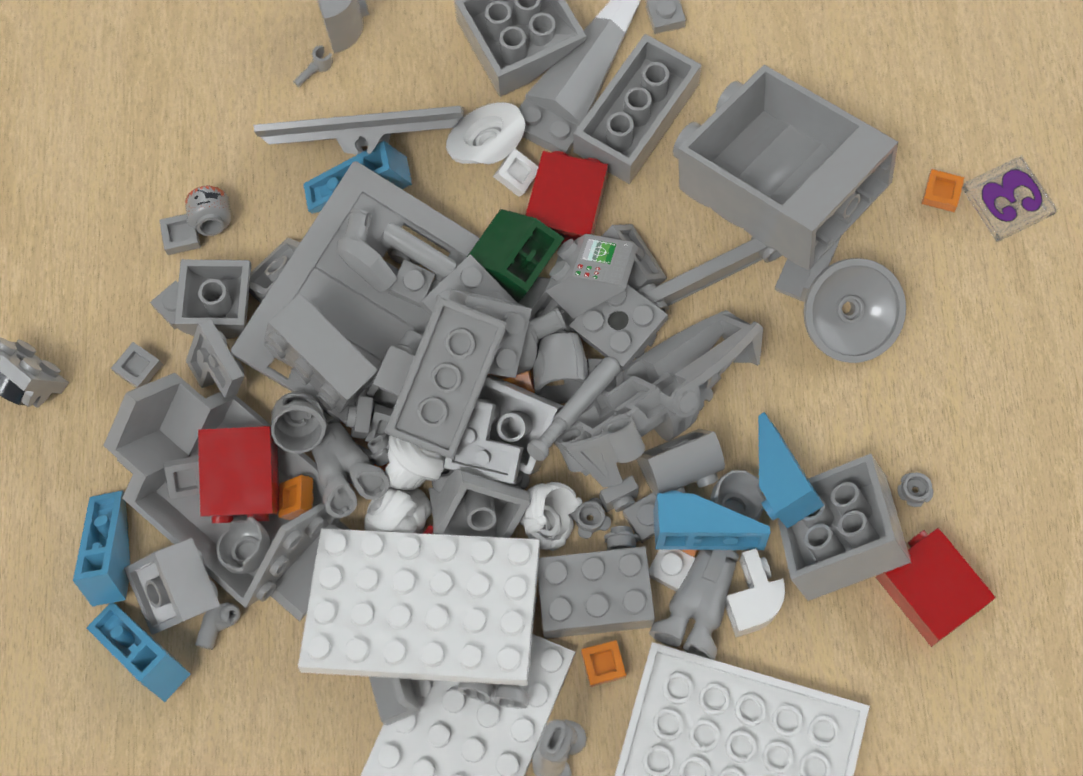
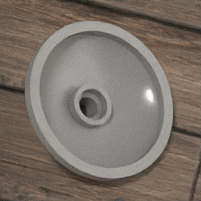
M862 258L844 259L825 268L812 282L804 302V323L814 345L827 356L848 363L865 362L884 353L898 338L906 316L905 295L895 275L883 265ZM849 302L851 309L848 313L844 314L842 310L843 305Z

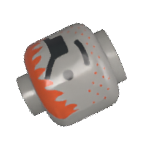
M210 185L200 186L193 189L185 199L187 222L190 227L196 229L197 233L205 236H214L228 227L231 221V212L228 196L223 190Z

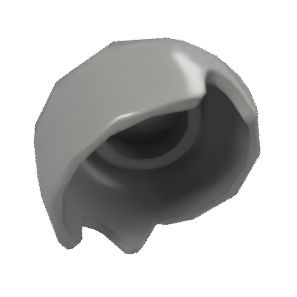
M732 470L722 476L714 486L710 501L756 521L760 519L764 509L761 502L766 500L759 488V479L745 470Z
M249 516L245 521L233 520L229 529L221 535L216 546L218 560L232 573L245 574L253 572L260 567L271 546V540L266 529L254 518Z

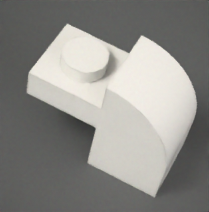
M757 548L743 552L739 560L749 589L726 597L725 609L735 637L761 630L770 624L780 610L785 597L783 579L768 582V579L771 578L770 567L765 557H759Z

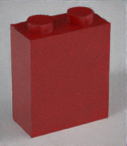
M542 151L525 215L538 219L562 236L564 239L561 244L570 239L576 240L585 234L594 235L608 179V164H604L595 158L580 159L571 157L562 151Z
M271 426L198 429L200 517H211L212 524L231 523L234 520L233 516L247 515V518L250 516L258 522L269 521V514H278V445L271 435Z
M939 527L930 534L923 530L908 542V545L911 547L908 549L911 563L881 573L875 577L931 647L996 598Z

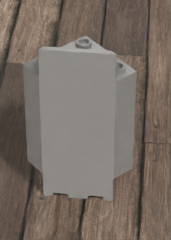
M176 373L126 392L103 445L118 458V462L133 474L123 499L173 544L193 538L195 546L202 552L204 558L203 565L207 574L245 608L258 600L263 602L271 596L298 621H301L307 614L321 529L350 530L340 521L341 518L330 516L323 504L325 487L320 483L316 463L304 453H290L278 446L279 484L299 475L312 477L314 495L312 509L292 520L278 518V514H269V521L259 522L266 529L271 540V546L260 567L250 573H232L220 563L216 549L221 535L229 529L231 523L212 524L211 517H200V495L170 500L163 462L199 456L198 429L262 427L271 425L236 395L224 398L222 393L219 392L204 398ZM247 515L233 516V519L245 521L247 520Z

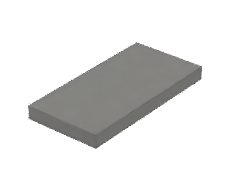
M439 295L384 433L453 460L508 323Z

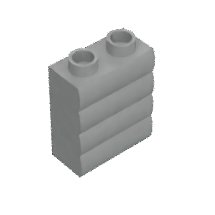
M763 65L745 84L739 81L729 84L717 102L716 112L702 125L697 122L688 124L681 131L674 144L673 155L679 161V188L685 194L700 204L711 208L728 222L743 228L763 244L776 249L793 263L810 270L892 183L898 141L768 66Z

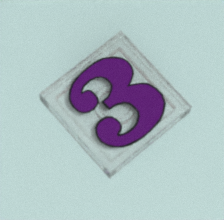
M1022 155L965 182L962 186L963 191L997 242L1054 215L1058 210Z

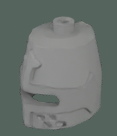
M559 330L540 340L533 366L535 394L559 404L567 403L587 379L588 363L581 339L577 334ZM564 380V385H546L553 381Z

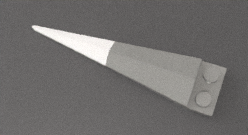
M610 0L583 30L587 40L551 66L525 95V100L518 108L525 121L523 138L551 152L562 151L569 154L573 148V133L595 104L641 0Z

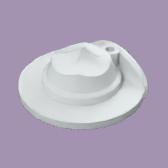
M498 102L482 106L467 114L451 130L446 141L447 152L453 160L463 164H493L506 158L519 144L525 130L524 118L520 110L510 103Z

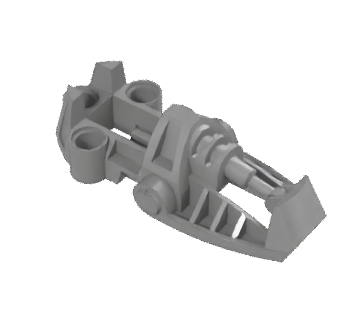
M725 310L677 333L631 362L623 372V383L610 392L604 390L574 424L554 442L559 448L568 469L572 472H582L585 476L591 474L603 488L622 484L623 480L616 463L634 461L644 453L645 445L642 441V436L655 429L663 439L668 442L691 427L696 421L699 411L704 407V401L710 402L713 398L711 388L721 379L720 375L732 362L760 365L763 327L755 321L749 324ZM722 336L724 338V341H722L720 344L712 348L714 344L718 341V339Z

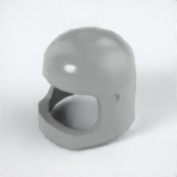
M291 392L277 400L272 410L271 435L275 443L282 450L290 453H305L313 450L320 444L325 435L327 422L319 401L312 395L304 392Z

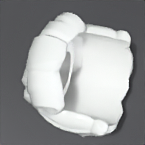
M390 435L388 440V459L390 463L385 469L389 479V488L404 491L413 490L420 487L426 480L436 481L440 478L441 473L444 471L445 458L442 455Z
M559 482L534 485L527 490L530 503L519 523L524 525L528 539L540 541V549L554 551L564 546L566 540L571 535L574 523L569 514L576 511L582 504V499L576 497L574 490L568 485Z
M388 488L382 497L371 500L365 515V531L422 534L426 519L432 513L431 502L419 488L407 491Z

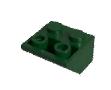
M500 209L468 256L471 254L501 287L519 303L564 238L534 217Z

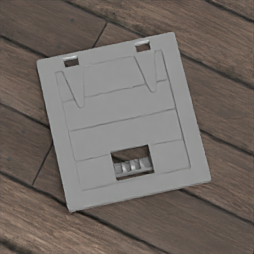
M357 161L351 164L231 348V354L235 358L291 392L310 394L317 401H319L316 397L318 392L309 383L303 385L295 378L292 372L289 374V378L269 367L275 357L265 346L267 341L264 338L268 322L299 293L376 369H378L390 345L397 347L408 330L423 336L431 317L422 306H415L389 294L391 287L385 291L378 292L340 257L337 241L345 236L351 209H362L372 214L366 243L379 253L382 258L392 246L436 273L427 295L468 256L479 240L478 236ZM402 226H407L408 228L417 232L418 234L433 242L437 246L446 250L450 253L449 256L447 257L446 255L431 247L427 243L423 242L422 240L418 239L406 230L402 229ZM387 263V265L390 267L393 273L397 276L399 269ZM284 358L280 360L292 367ZM370 385L359 396L365 397ZM357 398L350 405L355 406ZM319 401L324 412L346 424L348 407L339 413L335 408L331 411L328 410ZM373 402V403H372L371 416H372V414H373L375 405H380V404H378V403H376V402Z

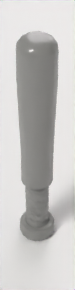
M612 357L604 358L557 413L553 423L538 440H532L528 444L527 451L531 457L538 461H543L549 455L548 449L564 431H567L580 415L619 374L621 368L616 359Z

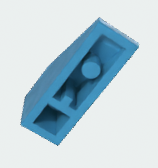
M382 141L377 144L372 153L369 154L365 150L303 183L308 211L312 214L321 212L354 161L364 165L400 189L412 185L407 157L387 142Z
M763 412L758 416L759 488L766 498L761 504L772 521L779 518L788 529L823 507L824 504L777 428L766 413Z
M123 490L89 498L73 582L92 607L124 601L127 597L129 579L124 568L130 565L127 508L126 501L123 499Z
M680 491L657 493L653 509L656 550H752L756 548L757 550H765L770 536V526L696 494L682 493Z
M114 602L109 603L87 627L92 635L141 684L164 702L191 675L168 651Z

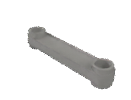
M752 236L750 241L659 286L653 283L643 286L637 292L666 313L669 309L668 306L761 260H764L766 263L772 262L780 258L782 254Z

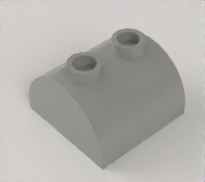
M317 0L333 52L337 53L351 47L362 33L363 17L369 16L366 1Z
M181 259L174 320L175 326L180 331L194 336L198 323L212 320L216 329L221 331L226 339L239 337L247 322L251 277L250 260Z
M697 429L646 450L636 459L649 488L655 496H657V493H665L667 491L686 493L683 486L695 481L698 487L710 485L719 480L716 473L725 468L723 453L716 433L703 429Z
M459 469L454 470L446 480L436 505L433 534L510 538L530 503L529 494L526 490Z

